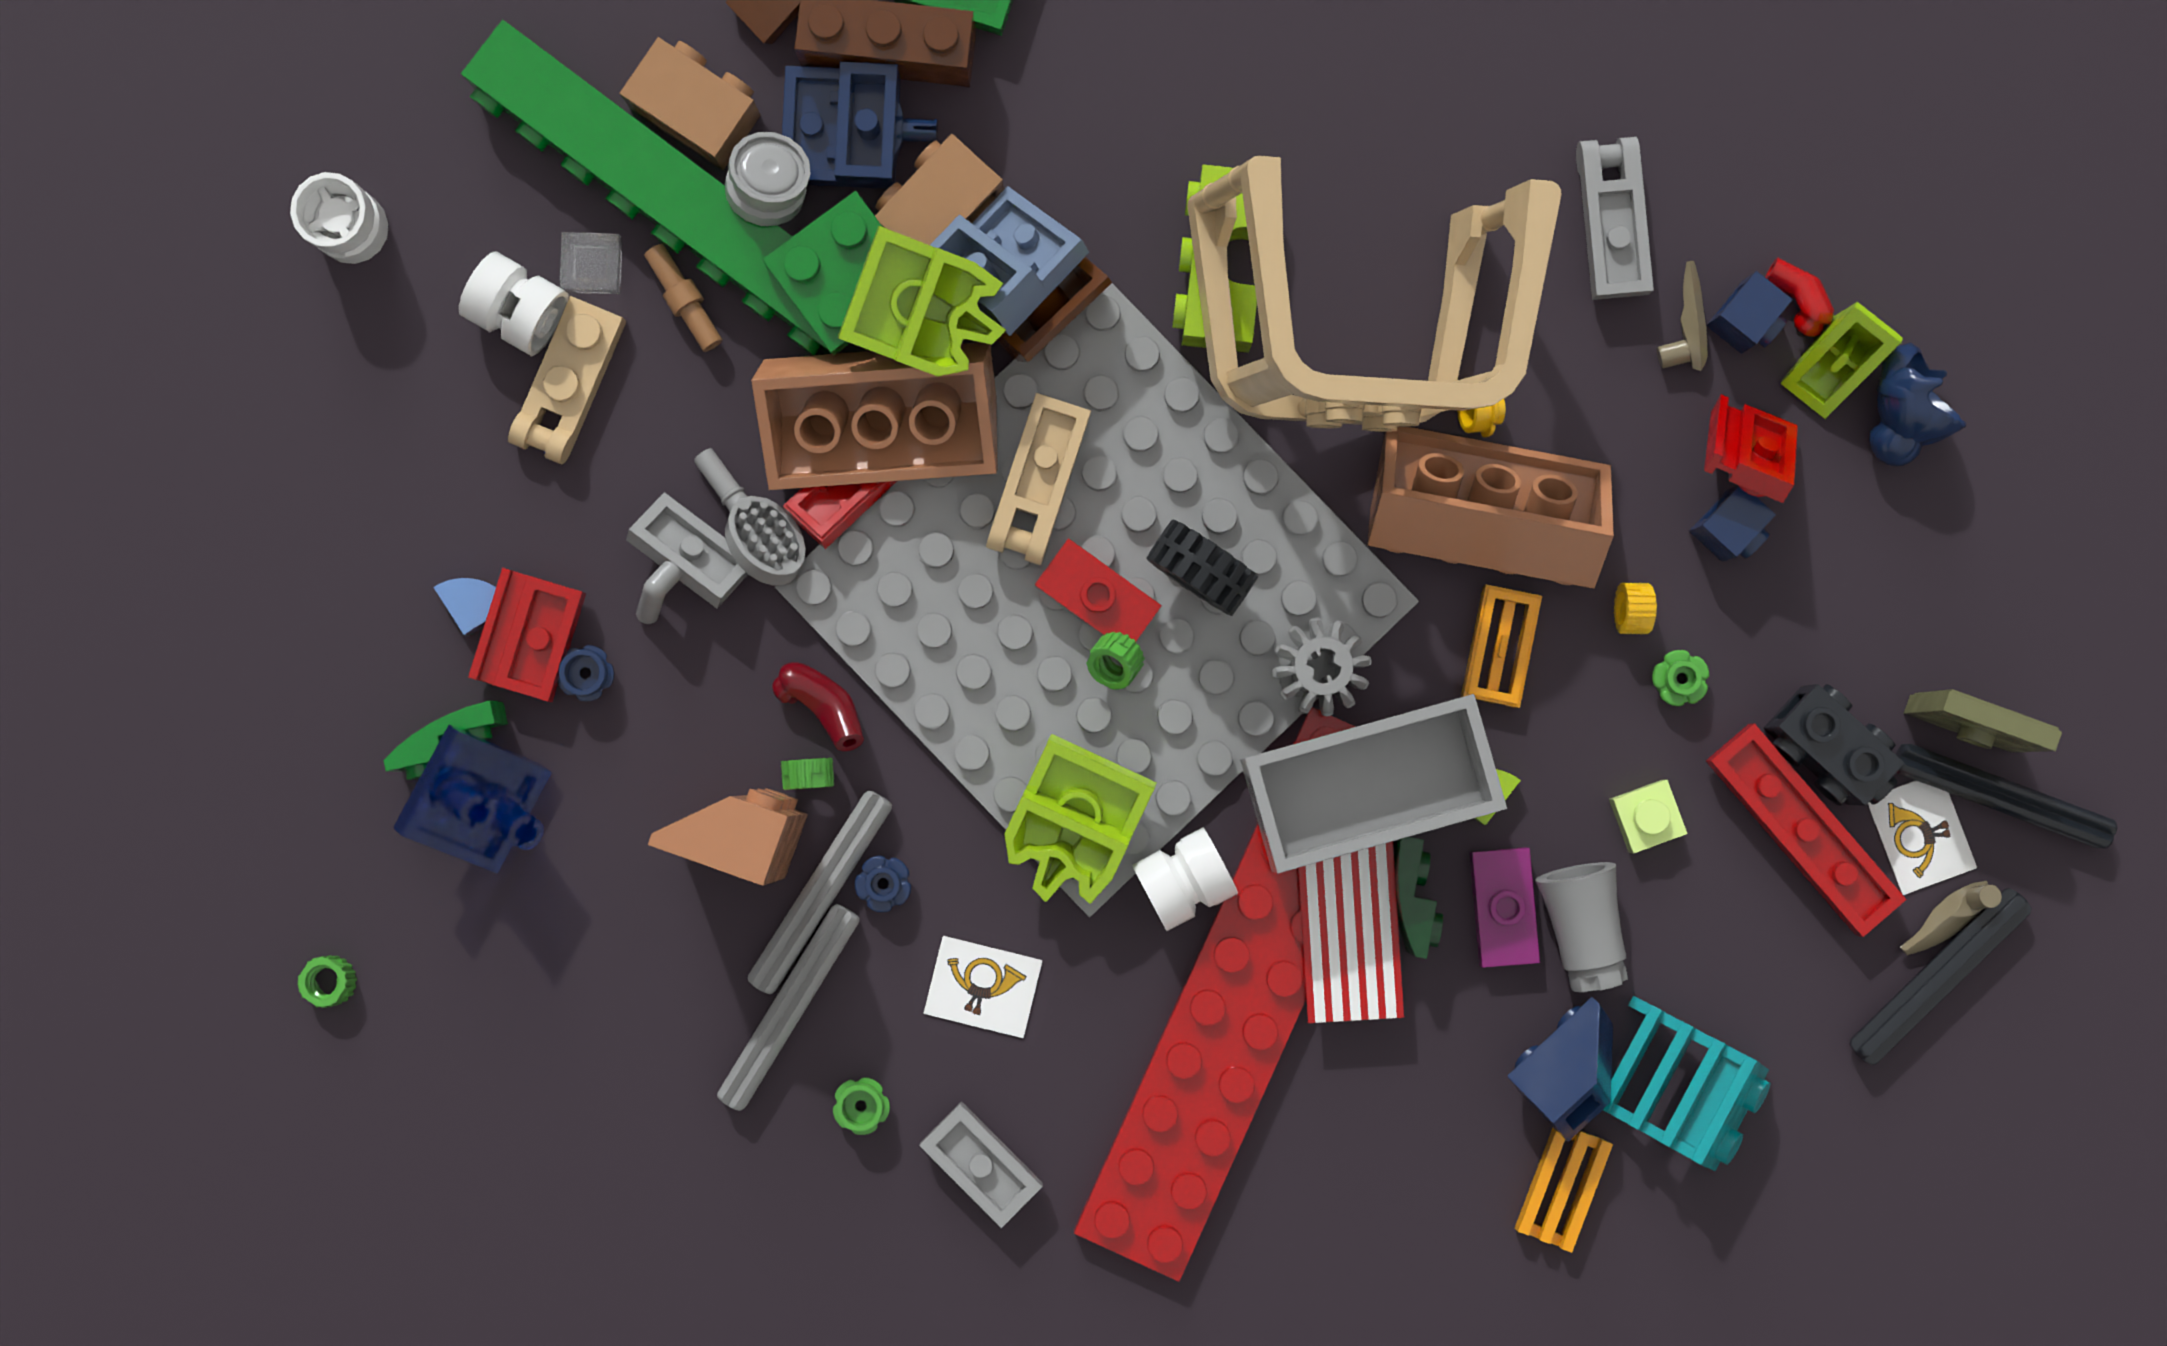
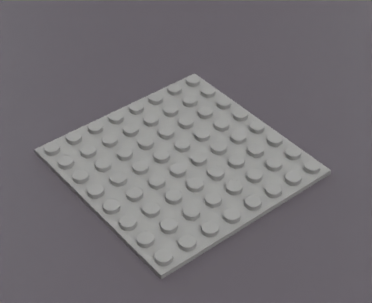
M1113 283L1028 363L1014 359L994 378L997 396V474L897 481L830 546L824 549L819 544L804 559L797 577L791 583L775 586L781 595L1005 829H1007L1051 734L1157 782L1113 879L1091 904L1079 895V881L1074 878L1065 880L1060 886L1089 918L1136 874L1132 867L1133 864L1161 850L1243 771L1240 759L1261 754L1302 714L1298 711L1299 703L1304 695L1302 691L1299 690L1293 697L1287 700H1283L1280 696V692L1285 687L1294 683L1292 677L1288 676L1281 679L1272 677V669L1279 666H1290L1291 661L1280 658L1274 653L1276 646L1282 644L1295 650L1298 649L1289 637V629L1297 626L1311 640L1309 621L1312 618L1318 617L1321 619L1324 637L1328 636L1330 627L1336 620L1342 621L1345 625L1339 639L1340 642L1344 644L1350 637L1356 634L1363 638L1360 646L1350 651L1352 658L1363 656L1419 602L1229 404L1222 400L1219 393ZM1036 393L1091 410V416L1041 566L1025 561V554L1007 548L1004 549L1003 553L986 548L991 527ZM1017 510L1012 526L1033 533L1038 517ZM1174 519L1181 522L1190 529L1200 533L1206 539L1211 540L1217 546L1233 555L1234 558L1244 563L1247 568L1251 569L1258 576L1233 616L1225 614L1205 600L1200 599L1194 593L1169 578L1146 559L1171 520ZM1068 538L1162 605L1136 641L1141 651H1143V657H1145L1143 661L1144 666L1131 684L1124 689H1110L1095 681L1088 671L1086 662L1089 659L1090 651L1102 634L1035 587L1037 580ZM1321 652V656L1313 659L1310 655L1307 661V665L1314 669L1313 679L1322 683V678L1328 675L1333 678L1336 670L1328 665L1330 655L1325 652ZM1110 656L1112 662L1122 666L1118 660Z

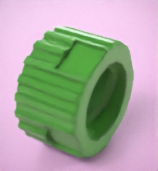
M1111 632L1101 636L1091 649L1086 664L1089 673L1095 681L1110 689L1119 690L1131 684L1144 666L1143 661L1145 657H1143V651H1141L1139 644L1134 639H1131L1129 635H1123L1121 632ZM1110 656L1118 660L1122 666L1112 662Z
M833 758L781 761L782 786L784 790L834 786Z
M337 955L313 958L312 961L307 962L301 974L298 975L299 992L302 998H305L317 1008L340 1005L342 1002H346L349 996L354 994L353 990L357 986L355 985V981H357L355 970L352 969L350 963L346 962L345 958L341 959ZM325 968L332 969L337 974V985L331 994L324 993L315 980L317 974Z

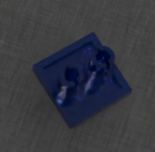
M449 724L393 829L403 837L498 873L512 846H517L523 850H530L541 841L544 834V825L540 820L531 815L530 812L552 772L542 764Z

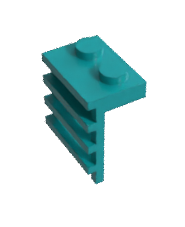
M1633 996L1628 1006L1646 1016L1611 1080L1610 1104L1603 1111L1706 1168L1716 1171L1720 1162L1728 1165L1741 1145L1743 1134L1737 1130L1747 1111L1756 1113L1769 1092L1771 1083L1765 1080L1769 1069L1757 1060ZM1660 1024H1663L1677 1033L1633 1114L1619 1106L1618 1103ZM1693 1040L1708 1048V1051L1664 1131L1648 1121L1689 1044Z

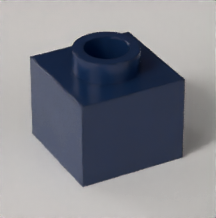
M1755 271L1738 285L1706 326L1741 354L1757 343L1765 348L1787 323V320L1781 316V313L1793 299L1758 271Z
M1737 485L1726 490L1689 532L1722 562L1735 558L1739 554L1744 559H1747L1769 537L1770 534L1764 527L1776 514L1758 497L1746 493Z

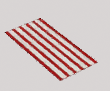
M1393 841L1299 867L1308 1023L1404 1018Z

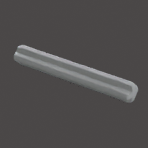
M867 791L863 794L749 973L748 981L755 988L767 994H772L777 990L890 813L892 804L887 799L874 791Z
M836 904L827 913L719 1089L717 1097L725 1105L741 1111L749 1103L857 927L859 917L851 910Z

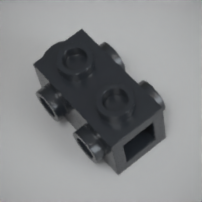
M1819 684L1801 686L1764 726V729L1775 738L1772 744L1787 762L1796 767H1799L1802 763L1817 776L1818 779L1814 782L1815 787L1836 805L1842 806L1844 802L1847 805L1866 806L1869 802L1872 805L1877 804L1895 787L1897 779L1893 775L1904 764L1892 752V749L1896 746L1894 741L1875 725L1868 723L1864 726L1849 712L1853 707L1851 702L1834 687L1827 684L1823 688Z

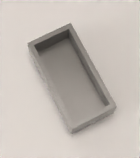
M1474 694L1240 759L1271 871L1277 874L1507 809Z

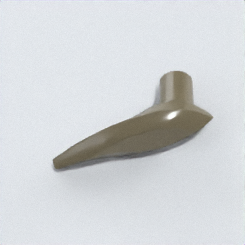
M1695 261L1686 262L1683 284L1684 308L1680 319L1683 340L1657 347V356L1662 369L1690 362L1693 369L1701 371L1708 357L1707 331L1701 285Z
M1987 881L1969 884L1953 892L1933 909L1922 928L1901 946L1902 951L1906 955L1914 954L1951 938L1969 924L1982 909L1998 906L2002 899L2000 890L1994 885H1988Z

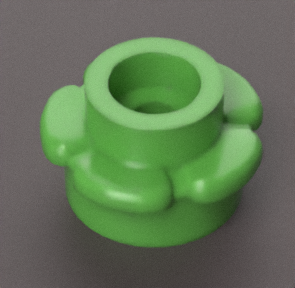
M1674 650L1664 656V661L1658 663L1654 668L1652 674L1653 685L1659 692L1661 699L1669 705L1683 706L1685 702L1690 704L1697 703L1705 696L1708 690L1706 679L1709 677V669L1707 664L1699 656H1690L1686 650ZM1679 673H1684L1687 677L1684 684H1680L1677 681Z
M863 1077L857 1082L848 1080L840 1085L835 1093L837 1104L833 1107V1114L837 1123L842 1128H848L857 1135H866L874 1132L877 1129V1124L884 1122L890 1111V1102L888 1097L883 1096L881 1084L874 1079ZM863 1100L866 1102L867 1107L864 1111H859L856 1108L857 1101Z

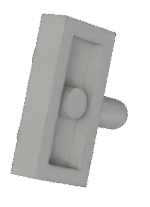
M665 492L628 530L626 541L660 565L645 582L637 607L636 616L644 624H652L658 620L665 595L678 581H681L718 609L748 575L733 558L725 537Z

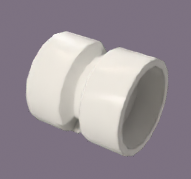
M324 172L310 176L299 185L292 197L290 214L294 228L303 239L339 262L356 264L369 260L381 250L387 239L389 224L385 210L376 199L367 192H364L355 182L341 174Z
M495 251L487 255L479 263L466 283L460 298L459 315L488 332L500 328L501 339L526 354L534 356L553 337L568 302L569 294L539 275L528 280L527 270L523 266Z
M1204 827L1180 839L1181 841L1175 845V855L1170 857L1159 850L1132 865L1166 931L1194 918L1196 912L1195 904L1202 902L1208 907L1216 906L1238 894L1228 870Z

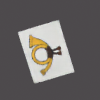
M1913 781L1892 789L1877 804L1872 805L1870 802L1868 803L1902 895L1977 868L1948 792L1919 781Z
M943 936L924 1014L1024 1038L1043 960Z

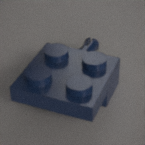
M840 62V68L785 66L782 135L791 138L801 146L808 157L811 175L807 185L888 189L896 183L897 157L902 149L903 141L932 143L937 140L938 119L904 118L900 107L901 75L898 64Z

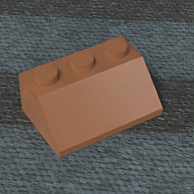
M760 788L757 790L749 789L748 795L729 796L653 832L648 845L764 886L785 879L808 814L795 809L798 799L768 788H765V790Z

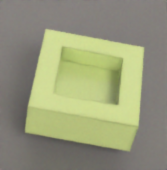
M1660 780L1609 799L1629 853L1634 854L1687 834L1668 780Z

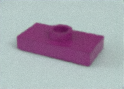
M1530 848L1469 852L1479 966L1484 968L1540 963Z

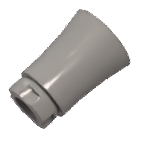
M1611 862L1588 863L1558 869L1537 877L1535 881L1551 919L1563 969L1568 970L1571 990L1574 992L1601 991L1622 985V982L1628 979L1623 961L1627 956L1621 932L1617 901L1616 864Z

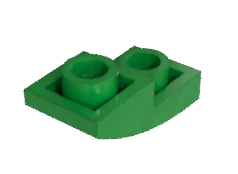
M489 700L471 705L426 725L398 745L383 760L385 770L387 772L405 771L407 780L442 773L440 763L457 759L453 741L454 736H457L458 745L480 742L493 738L491 728L508 724L504 703Z

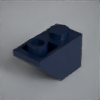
M1591 997L1582 1006H1576L1566 1012L1558 1022L1557 1030L1541 1045L1532 1046L1524 1051L1516 1061L1515 1069L1507 1075L1521 1095L1567 1142L1610 1104L1613 1023L1601 1005Z

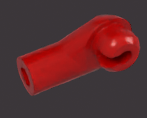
M1777 257L1770 266L1765 278L1785 294L1795 298L1800 308V312L1794 317L1795 328L1809 337L1819 336L1824 330L1825 324H1831L1834 316V308L1821 280Z

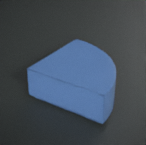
M457 578L442 582L433 587L464 635L470 636L484 627L496 586L478 579Z

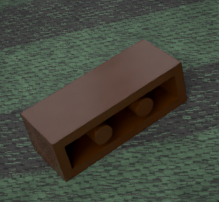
M800 0L795 51L801 66L840 68V62L898 64L901 80L970 87L976 40L974 12L877 0Z

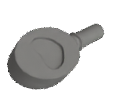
M712 448L701 452L694 459V463L720 497L722 505L726 506L730 512L725 526V540L735 561L748 575L762 583L772 586L791 583L797 577L802 567L806 550L803 535L796 522L777 503L763 497L747 496L744 493V488L738 485Z

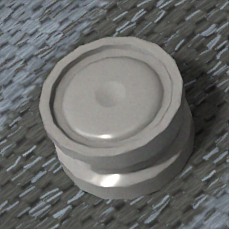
M757 132L744 137L733 148L728 163L729 170L725 179L726 199L732 210L745 221L759 226H778L792 220L800 212L805 199L806 187L811 175L808 157L802 147L791 138L775 132Z

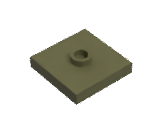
M1953 689L1914 693V695L1909 696L1904 711L1906 715L1958 733L1956 738L1963 742L1987 749H1992V746L2011 753L2056 751L2062 735V731H2059V728Z

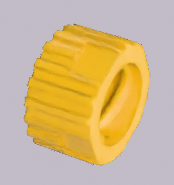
M1620 583L1614 599V617L1618 633L1649 634L1653 630L1657 613L1656 594L1653 586L1649 583Z

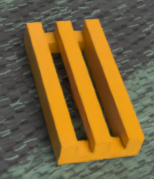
M1487 584L1483 586L1461 697L1474 694L1477 700H1482L1483 702L1520 708L1542 600L1541 595ZM1495 599L1503 600L1486 689L1479 688L1478 683ZM1518 603L1525 605L1509 690L1508 693L1498 691L1515 606Z
M1552 1128L1515 1229L1520 1233L1534 1236L1540 1241L1554 1244L1572 1253L1613 1144L1582 1130L1571 1139L1574 1140L1573 1146L1543 1225L1540 1226L1535 1224L1534 1221L1565 1142V1139ZM1588 1146L1592 1147L1591 1156L1562 1232L1558 1233L1556 1228Z

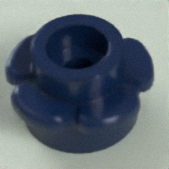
M586 645L583 649L571 648L568 650L559 667L558 683L564 693L567 695L574 694L578 700L586 702L600 698L603 689L609 688L614 680V668L612 664L607 662V654L599 647ZM583 668H589L591 671V675L587 679L581 676Z
M880 855L871 857L863 863V871L855 879V891L861 900L867 901L868 908L876 912H889L894 905L900 906L907 901L912 886L908 882L909 870L901 860L897 858L888 860ZM881 878L887 879L889 882L888 888H879L878 881Z

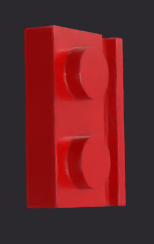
M1721 394L1711 411L1704 471L1713 474L1714 470L1718 468L1728 472L1729 482L1737 484L1746 493L1756 497L1766 496L1784 503L1794 486L1798 425L1747 404H1744L1742 410L1728 405L1729 397Z
M502 568L468 678L547 702H553L558 687L559 667L570 648L586 593Z

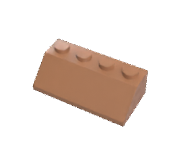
M981 342L961 344L960 348L969 359V369L939 377L873 351L838 353L834 356L826 354L764 359L751 382L769 490L997 474V396L991 345Z
M1399 426L1397 431L1385 432L1370 509L1367 546L1383 548L1394 553L1404 552L1441 559L1447 563H1462L1498 570L1505 574H1520L1541 578L1562 585H1577L1595 589L1614 536L1611 465L1412 427Z

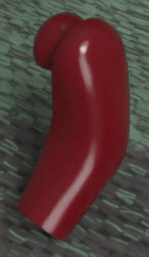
M790 662L780 668L779 676L772 683L773 694L780 702H788L790 704H794L798 700L816 715L831 738L835 748L839 751L854 750L864 742L855 705L851 696L844 688L826 675L803 663Z

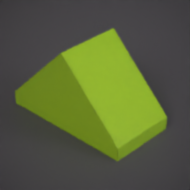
M1856 302L1833 316L1831 324H1826L1822 333L1815 338L1783 378L1781 385L1826 419L1902 342L1903 337L1859 302Z

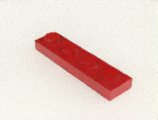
M1755 723L1745 726L1706 760L1707 764L1856 936L1864 937L1907 900Z

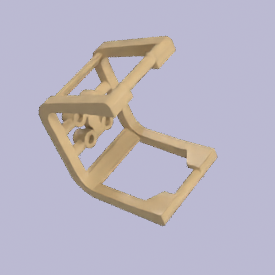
M1254 156L1242 165L1236 166L1228 174L1206 185L1204 189L1191 196L1187 204L1210 378L1220 397L1239 413L1260 419L1306 421V426L1311 428H1341L1342 424L1362 425V430L1375 432L1397 431L1399 426H1419V423L1425 422L1436 414L1448 410L1464 411L1495 405L1512 394L1526 374L1562 195L1559 185L1553 181L1530 179L1506 190L1505 200L1492 206L1472 205L1451 215L1441 309L1428 381L1330 375L1313 371L1301 361L1294 346L1284 254L1281 157ZM1242 193L1264 358L1238 367L1228 279L1227 246L1237 218L1236 196ZM1505 225L1515 240L1496 364L1490 372L1458 380L1487 232L1495 231Z

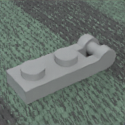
M1618 138L1616 144L1599 145L1597 140L1579 141L1576 148V163L1581 179L1592 300L1649 295L1654 291L1638 138ZM1617 167L1620 172V180L1603 181L1602 168Z

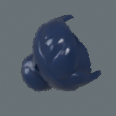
M1912 343L1897 346L1882 361L1881 376L1876 388L1878 392L1877 408L1881 421L1878 426H1875L1870 431L1869 437L1871 450L1878 460L1895 467L1904 466L1912 462L1919 455L1922 446L1939 442L1962 430L1967 424L1961 420L1955 410L1950 408L1947 403L1942 401L1933 392L1935 388L1943 384L1942 379L1947 376L1946 370L1929 369L1921 349Z

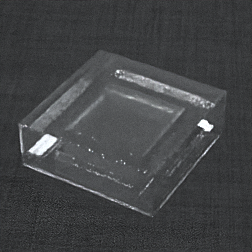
M562 232L560 288L567 293L620 294L622 237L619 234Z

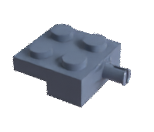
M1009 186L997 196L973 223H970L959 214L930 245L977 263L1004 283L995 296L980 297L977 305L981 312L1006 329L1005 333L1009 336L1089 253L1082 239Z

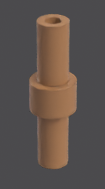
M658 244L650 248L644 256L666 290L663 298L675 317L682 316L703 352L714 349L722 343L723 339L703 309L701 303L704 301V298L692 279L685 280L664 244Z

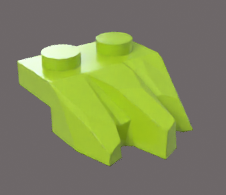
M878 226L837 338L937 377L967 371L969 369V359L960 348L963 339L992 345L1006 331V329L981 312L977 305L980 297L995 296L1004 283L973 261Z
M1051 734L1004 834L1009 864L1020 865L1030 858L1040 861L1032 888L1045 902L1049 900L1065 880L1074 878L1079 881V895L1091 904L1113 879L1157 782Z

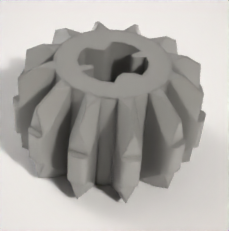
M1318 617L1312 618L1309 621L1311 640L1306 637L1299 627L1293 626L1288 630V634L1298 649L1295 650L1287 645L1278 644L1274 650L1277 656L1289 660L1291 663L1290 666H1279L1272 669V677L1281 679L1291 676L1294 682L1285 687L1280 692V696L1283 700H1287L1293 697L1299 690L1302 691L1304 695L1299 703L1298 711L1303 714L1309 713L1315 697H1319L1322 715L1331 716L1334 711L1332 694L1335 695L1341 705L1345 708H1350L1355 704V700L1345 686L1349 685L1360 690H1365L1368 687L1369 681L1362 676L1353 674V668H1364L1371 665V657L1363 655L1352 658L1350 651L1360 646L1363 638L1356 634L1350 637L1344 644L1340 642L1339 639L1345 625L1342 621L1336 620L1330 627L1328 636L1324 637L1321 619ZM1321 652H1325L1330 655L1328 665L1336 670L1333 678L1328 675L1323 677L1322 683L1313 679L1314 669L1307 665V661L1310 655L1313 659L1321 656Z

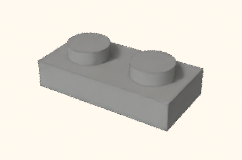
M962 1101L919 1145L1001 1228L1043 1187V1183Z

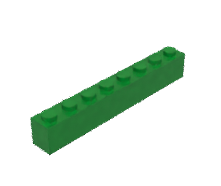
M502 19L461 72V75L475 89L469 97L497 119L503 111L520 124L514 131L543 153L549 145L565 158L560 163V166L582 184L588 186L594 179L608 189L610 193L606 196L605 200L626 217L633 220L640 213L656 225L650 233L670 250L679 254L682 248L685 247L701 260L696 268L718 286L724 288L728 281L744 291L746 295L741 302L759 317L769 322L776 315L792 328L787 336L807 353L813 356L821 349L826 354H831L762 260L793 236L779 226H759L745 221L732 210L726 199L725 186Z

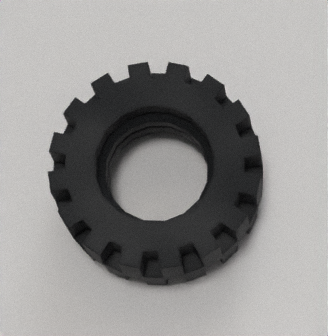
M1174 519L1170 521L1146 557L1153 566L1164 572L1169 578L1230 616H1233L1258 578L1255 572L1247 568L1244 563L1234 558L1229 552L1223 550L1211 540L1206 539L1197 531Z

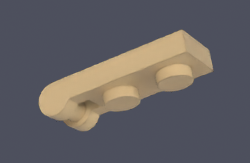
M569 297L522 410L517 414L511 425L508 435V442L522 449H527L529 446L545 452L546 459L561 465L567 461L627 321L623 317L575 297ZM546 410L562 416L558 427L554 431L540 425Z
M1039 393L1035 394L991 527L986 548L1001 553L1007 548L1025 554V561L1042 565L1091 416V410ZM1017 510L1038 517L1033 533L1012 526Z

